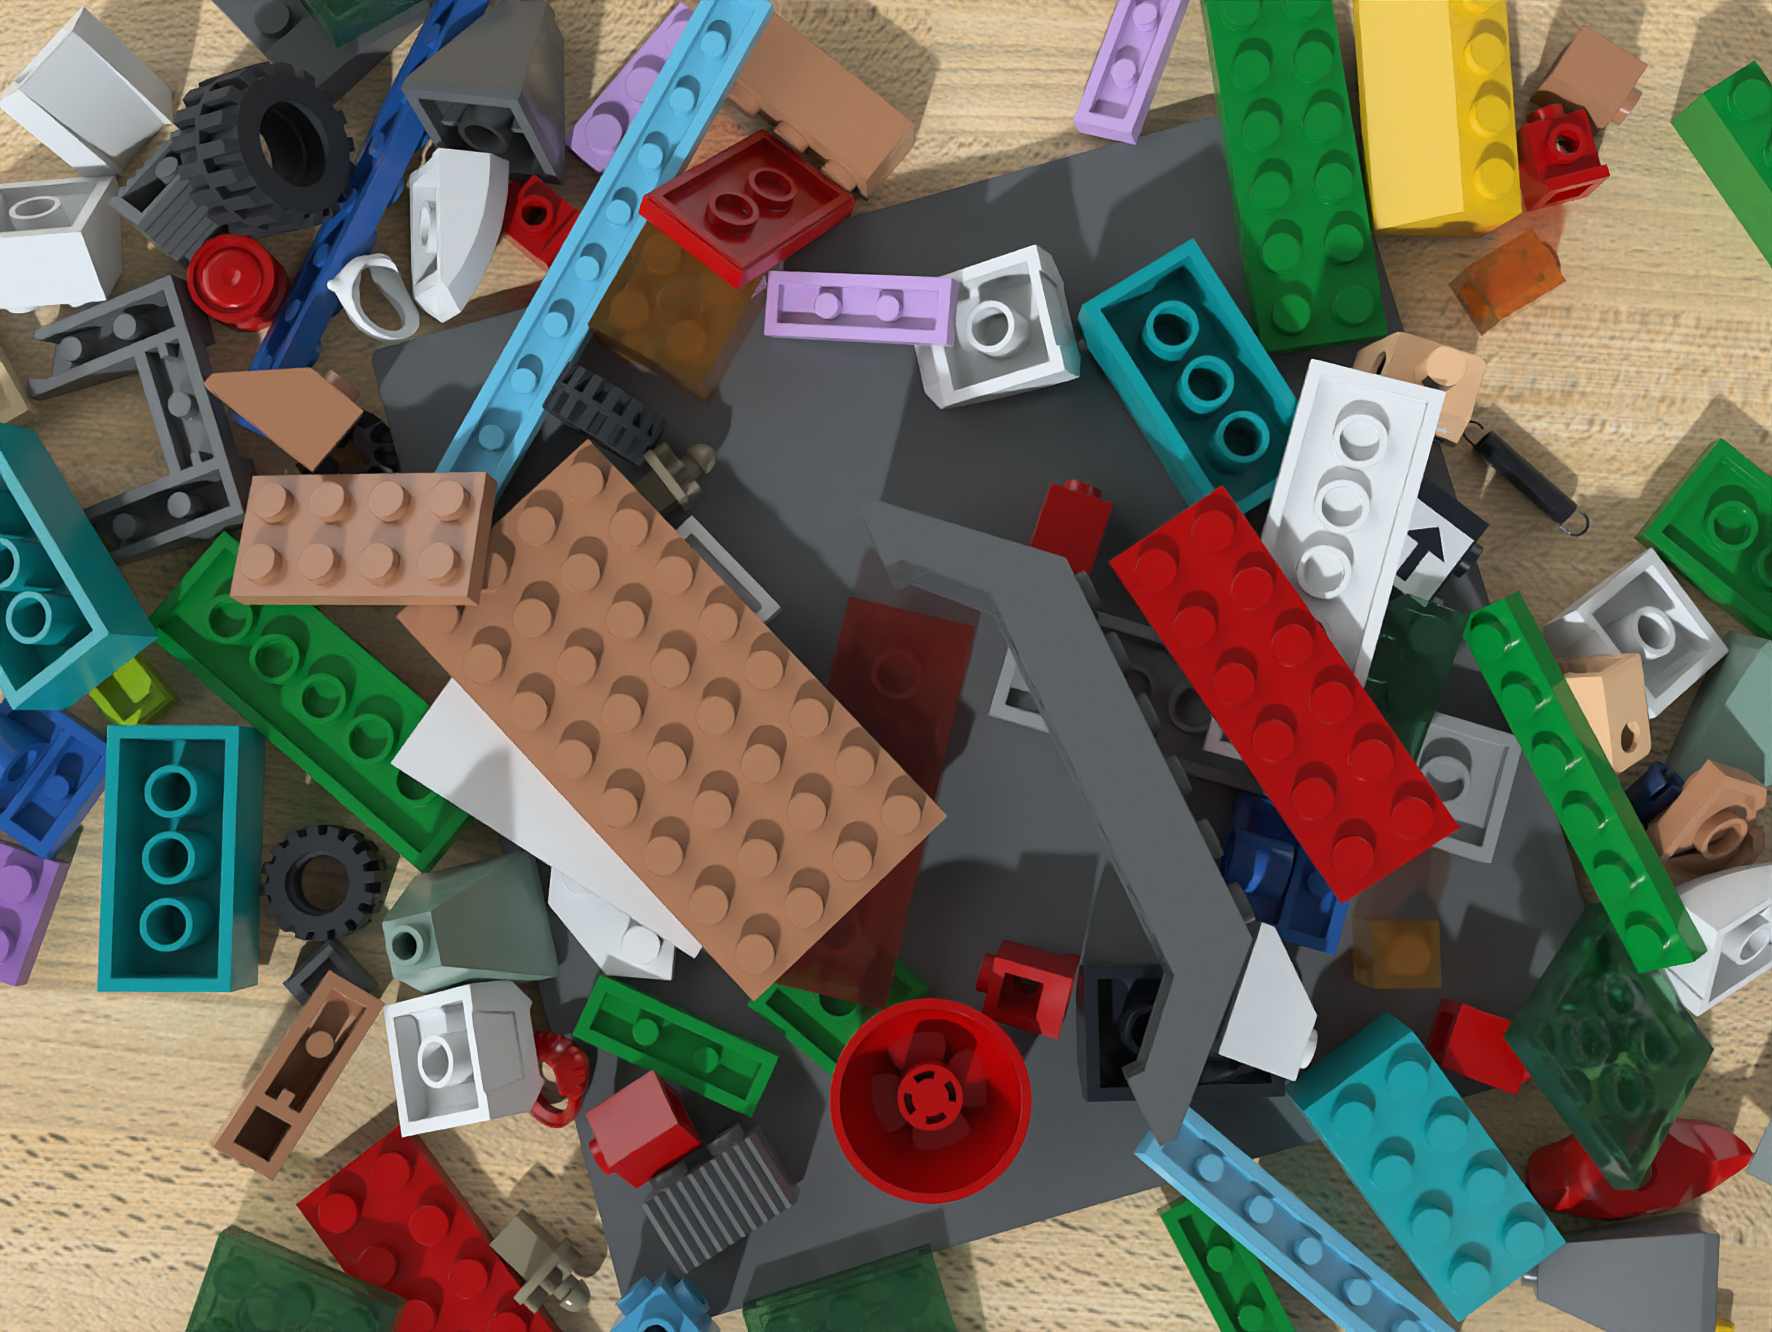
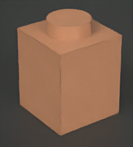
M1583 25L1560 51L1529 101L1541 108L1553 104H1563L1566 114L1585 109L1592 136L1594 137L1610 121L1619 126L1633 110L1642 95V92L1634 86L1648 64Z

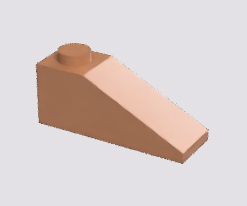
M328 970L211 1141L213 1148L273 1181L385 1003Z

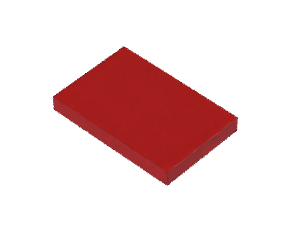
M760 129L643 195L638 214L738 290L838 225L843 219L849 218L856 199L766 130Z

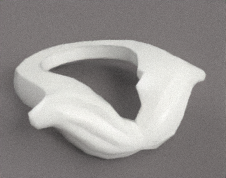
M376 253L356 257L348 262L333 280H329L327 283L328 289L337 294L350 320L360 331L373 339L385 344L398 345L411 338L419 327V312L401 279V273L398 271L396 264L386 254ZM369 267L373 283L378 286L382 294L398 312L401 319L400 330L387 331L370 321L363 312L360 305L359 291L362 270Z

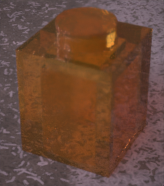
M1533 228L1468 265L1448 285L1480 335L1483 336L1546 298L1565 283L1566 279L1560 272L1561 264L1555 250L1547 242L1541 241Z
M1418 916L1352 917L1354 982L1373 989L1442 988L1439 920Z

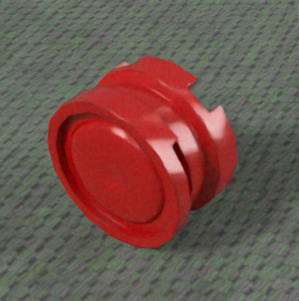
M222 234L207 240L195 251L187 268V286L193 301L222 326L236 332H257L270 327L291 286L285 267L258 241L247 236Z

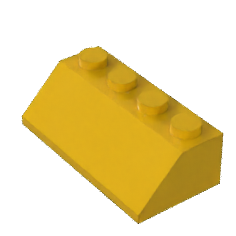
M1353 0L1366 205L1371 235L1483 237L1521 214L1522 206L1506 0Z

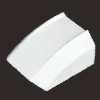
M84 6L74 14L0 95V108L84 177L115 175L116 179L124 178L123 169L165 124H173L172 90Z
M438 148L432 153V158L419 170H415L410 174L412 300L419 308L442 323L461 313L476 291L492 259L502 228L508 196L509 161L491 153Z
M1035 244L940 276L959 281L954 347L914 345L925 393L940 409L999 399L1080 377L1081 356L1077 348L1064 292V283L1051 254Z
M1652 547L1611 574L1543 626V637L1554 658L1640 653L1649 719L1659 715L1729 652V649Z
M1772 862L1738 866L1706 874L1675 886L1708 951L1695 962L1650 971L1658 986L1697 1017L1772 968Z
M511 980L467 984L383 1007L402 1137L531 1111L545 1080L539 1073L529 1011L533 1002Z

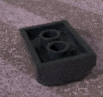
M1102 962L1098 964H1079L1076 987L1077 1063L1082 1097L1087 1102L1136 1101L1121 1067L1137 1059L1164 974L1160 963ZM1210 1050L1192 1099L1285 1096L1286 1078Z

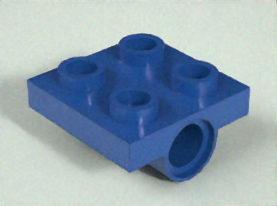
M5 697L0 704V829L43 860L55 859L105 791L107 737L69 710H13Z
M1238 793L1222 849L1224 856L1220 857L1218 869L1225 883L1232 884L1237 882L1240 885L1253 910L1254 921L1274 926L1281 940L1335 956L1350 900L1343 904L1338 901L1270 800L1246 793Z

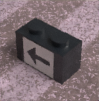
M1427 477L1421 481L1382 625L1394 634L1410 629L1414 624L1421 629L1436 615L1445 601V598L1439 594V591L1452 574L1460 578L1476 562L1484 549L1477 541L1489 526L1487 522Z

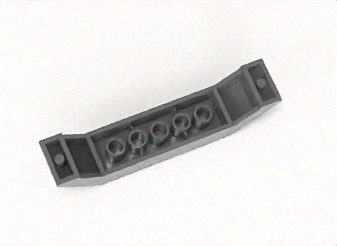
M872 499L858 506L896 591L913 585L994 616L1161 964L1164 974L1137 1059L1121 1067L1159 1146L1171 1142L1178 1136L1253 940L1246 924L1255 920L1249 901L1237 882L1232 884L1225 883L1214 861L1224 856L1218 838L1206 818L1195 822L1184 800L1187 797L1186 795L1193 792L1188 777L1177 757L1173 755L1164 759L1156 743V732L1162 730L1160 721L1145 693L1135 697L1132 694L1125 679L1128 677L1126 670L1131 669L1129 658L1117 634L1112 631L1104 635L1096 620L1099 618L1096 609L1101 608V603L1087 573L1083 570L1074 575L1066 557Z

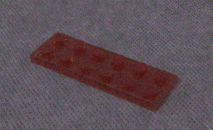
M849 597L827 690L934 801L975 626ZM925 838L774 983L885 1009Z

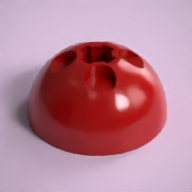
M921 998L904 1001L880 1011L856 1031L844 1047L837 1061L832 1076L829 1103L833 1129L841 1150L850 1164L864 1179L879 1190L905 1201L940 1204L957 1201L983 1190L1010 1166L1020 1151L1029 1128L1032 1093L1024 1060L1011 1038L997 1023L982 1012L956 1001L939 998ZM932 1071H934L933 1077H925L918 1082L914 1078V1076L919 1078L923 1075L932 1074Z

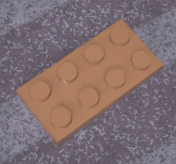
M487 472L253 476L230 597L244 605H479L498 482Z

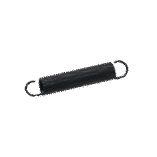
M1469 420V423H1475L1478 426H1480L1482 430L1484 429V427L1477 421ZM1465 431L1463 432V437L1473 446L1472 451H1475L1479 457H1482L1491 467H1494L1498 474L1501 473L1503 478L1508 480L1510 484H1513L1524 496H1527V499L1534 503L1536 507H1539L1543 513H1546L1550 519H1553L1555 524L1559 523L1560 528L1567 534L1577 537L1587 532L1590 522L1588 516L1582 510H1579V513L1585 517L1586 527L1581 533H1571L1562 526L1575 512L1577 504L1565 495L1561 489H1558L1554 483H1551L1548 478L1546 479V476L1539 472L1537 468H1534L1530 462H1527L1523 456H1520V453L1518 454L1506 441H1503L1499 435H1496L1494 431H1490L1475 445L1467 438Z

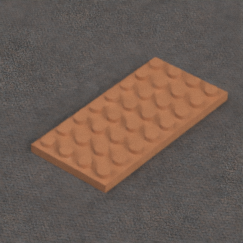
M589 439L580 445L490 529L479 605H407L395 616L753 1001L765 992L947 817L940 807Z

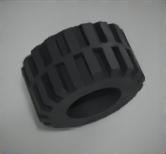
M267 61L208 78L198 83L199 88L189 90L182 99L186 108L176 112L173 123L181 130L179 136L172 137L173 152L181 155L183 164L176 166L181 181L188 179L193 190L188 195L197 207L206 205L209 208L207 218L217 226L228 224L229 233L241 237L252 235V238H265L324 224L323 220L332 219L341 211L339 203L348 201L352 189L348 185L347 180L355 178L356 164L350 161V152L355 151L353 137H347L343 125L348 122L342 110L336 111L332 105L334 97L326 87L317 89L315 87V77L305 70L294 72L292 64L284 62L270 64ZM260 134L270 151L272 168L264 156Z

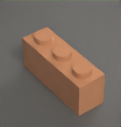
M774 12L729 92L727 99L745 116L753 118L756 114L761 116L774 127L772 132L776 139L799 156L806 152L823 166L820 169L821 173L849 194L853 190L864 200L868 201L914 147L915 123Z

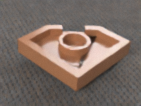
M1708 759L1700 770L1693 773L1686 780L1682 787V793L1662 818L1646 830V834L1674 887L1706 874L1738 866L1751 865L1764 851L1765 832L1756 825V811L1766 806L1767 788L1749 772Z

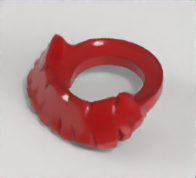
M539 1030L533 1033L538 1065L540 1061H543L553 1069L560 1095L568 1096V1104L566 1109L555 1108L546 1101L540 1092L529 1113L545 1126L562 1128L574 1121L582 1109L584 1092L589 1080V1060L584 1050L576 1045L572 1039L564 1037L559 1033L554 1034Z

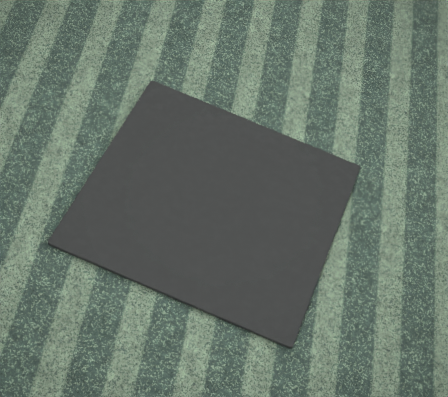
M1218 115L1140 136L1136 145L1123 141L843 219L838 225L738 290L699 260L623 280L576 364L622 389L625 393L636 398L667 421L668 425L655 448L665 441L678 460L688 453V448L696 444H707L714 449L716 453L714 467L708 474L702 473L695 479L704 495L693 502V507L687 512L679 505L667 514L664 519L676 530L692 515L781 607L782 611L766 626L947 815L930 834L846 913L851 920L930 985V989L923 998L952 1000L982 1012L986 994L976 991L980 967L985 953L996 955L1004 939L1066 957L1068 953L1080 955L1079 964L1160 962L1050 733L988 715L1008 647L994 616L913 585L896 591L869 535L858 506L875 499L1029 546L1051 483L1063 486L1065 480L1071 479L1090 484L1102 491L1100 499L1114 503L1089 575L1101 603V608L1096 610L1151 627L1108 562L1179 515L1189 506L1074 325L1083 304L1194 238L1253 330ZM1371 235L1388 331L1387 336L1396 332H1404V328L1375 236ZM1036 244L1051 254L1064 283V292L1077 348L1081 356L1080 377L999 399L940 409L925 393L914 345L773 338L764 335L768 272L793 271L940 277ZM527 307L408 340L398 345L394 344L383 347L374 352L372 364L401 473H434ZM1375 342L1271 356L1270 358L1299 401L1311 359L1352 368L1357 352ZM548 413L493 511L491 528L589 438ZM589 439L632 485L653 470L647 461L640 468ZM1432 442L1422 480L1427 477L1457 500L1440 443ZM1270 502L1245 516L1260 539ZM1476 560L1472 567L1460 578L1454 574L1451 575L1439 591V594L1445 598L1442 607L1423 628L1420 629L1414 624L1412 628L1394 634L1384 625H1381L1364 690L1513 734L1455 622L1456 619L1490 604ZM1523 751L1520 754L1491 863H1481L1430 847L1350 899L1335 956L1281 940L1317 1014L1313 1027L1318 1035L1315 1053L1309 1065L1304 1069H1299L1297 1077L1386 1011L1409 1027L1425 1047L1442 997L1538 1031L1534 1043L1538 1049V1058L1530 1078L1618 1053L1625 1048L1627 1043L1626 1034L1558 818ZM1187 775L1193 792L1186 795L1187 797L1184 800L1195 822L1203 818L1208 820L1222 849L1237 794L1246 793L1267 799ZM498 833L503 855L525 850ZM536 857L560 970L559 976L538 980L537 982L550 1031L572 1039L576 1045L584 1050L589 1060V1080L584 1092L583 1106L574 1121L621 1296L643 1276L646 1275L654 1283L669 1269L678 1281L684 1277L688 1278L700 1289L710 1305V1309L706 1313L710 1317H714L1169 1184L1133 1153L1149 1129L1137 1101L1087 1102L1082 1097L1077 1063L1076 1034L1078 971L1068 1012L1058 1039L994 1021L1006 1032L1018 1048L1024 1060L1031 1085L1032 1108L1029 1128L1015 1159L993 1183L971 1196L947 1203L923 1204L893 1197L870 1184L855 1170L841 1150L832 1125L829 1103L832 1076L747 1004L751 998L703 947L695 958L677 948L673 980L611 976L781 1053L752 1118L662 1077L679 1093L704 1145L683 1159L690 1168L710 1155L705 1144L727 1128L739 1123L743 1131L746 1132L759 1123L800 1189L798 1202L792 1207L785 1209L781 1214L774 1216L770 1221L763 1223L759 1228L751 1231L748 1235L740 1238L734 1244L729 1245L723 1251L718 1252L700 1266L683 1275L641 1206L647 1195L654 1191L649 1181L635 1189L616 1173L607 1176L600 1169L589 1149L588 1142L595 1138L585 1113L650 1071L572 1035L597 979L603 973V970L549 906L548 897L552 867ZM1220 858L1214 860L1215 863H1216V865H1217V867H1218ZM1018 976L1019 980L1026 985H1035L1039 983L1037 981H1033ZM1439 1066L1461 1098L1496 1088ZM932 1071V1074L923 1075L919 1078L914 1076V1078L918 1082L922 1078L933 1077L934 1071ZM1286 1079L1285 1086L1292 1080ZM1286 1092L1285 1096L1191 1099L1189 1105L1191 1109L1251 1159L1320 1140Z

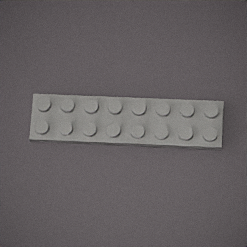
M1097 611L1099 618L1096 620L1103 634L1106 635L1114 631L1127 653L1131 669L1126 670L1128 677L1125 679L1133 696L1145 693L1157 714L1162 730L1156 732L1157 737L1155 740L1164 759L1175 755L1187 775L1269 799L1242 760L1202 749L1212 715L1153 628ZM1007 647L988 715L1049 733L1011 651ZM1366 691L1460 827V829L1431 848L1481 863H1491L1522 751L1515 735Z

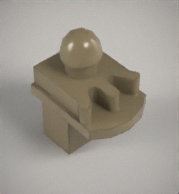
M664 441L654 450L650 449L643 454L653 470L633 484V486L663 518L679 505L687 512L693 507L692 503L704 495L695 479L702 473L708 474L716 463V453L710 445L696 444L688 448V453L678 460Z
M521 1209L489 1244L527 1280L513 1298L520 1305L524 1303L534 1314L552 1294L561 1301L559 1305L570 1312L582 1311L589 1305L591 1294L587 1284L583 1279L579 1281L571 1274L583 1256L572 1247L573 1242L569 1238L565 1237L561 1243H558L524 1209Z

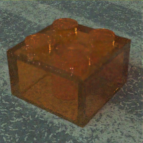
M646 221L587 325L599 345L709 404L766 303L767 283L765 274L759 275L736 290L653 224Z

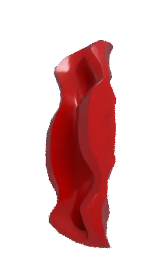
M1647 1112L1613 1113L1582 1123L1568 1137L1536 1149L1528 1158L1525 1169L1526 1188L1542 1209L1582 1219L1602 1221L1625 1220L1671 1210L1713 1190L1745 1168L1754 1153L1733 1132L1705 1120L1675 1118ZM1633 1151H1640L1645 1154L1652 1167L1650 1180L1639 1189H1628L1622 1184L1618 1176L1620 1160L1624 1155Z

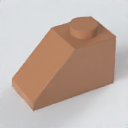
M311 367L212 373L203 383L210 392L312 473L362 417L364 412L355 404V401L361 394L331 369L323 377Z

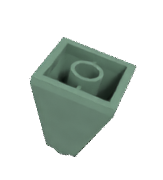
M1729 630L1722 639L1729 652L1706 672L1666 759L1665 764L1669 766V770L1664 774L1669 777L1675 771L1685 783L1709 759L1747 771L1765 787L1772 785V641Z
M526 850L414 876L382 921L386 952L389 956L393 977L427 995L473 983L511 980L515 985L560 975L536 857Z

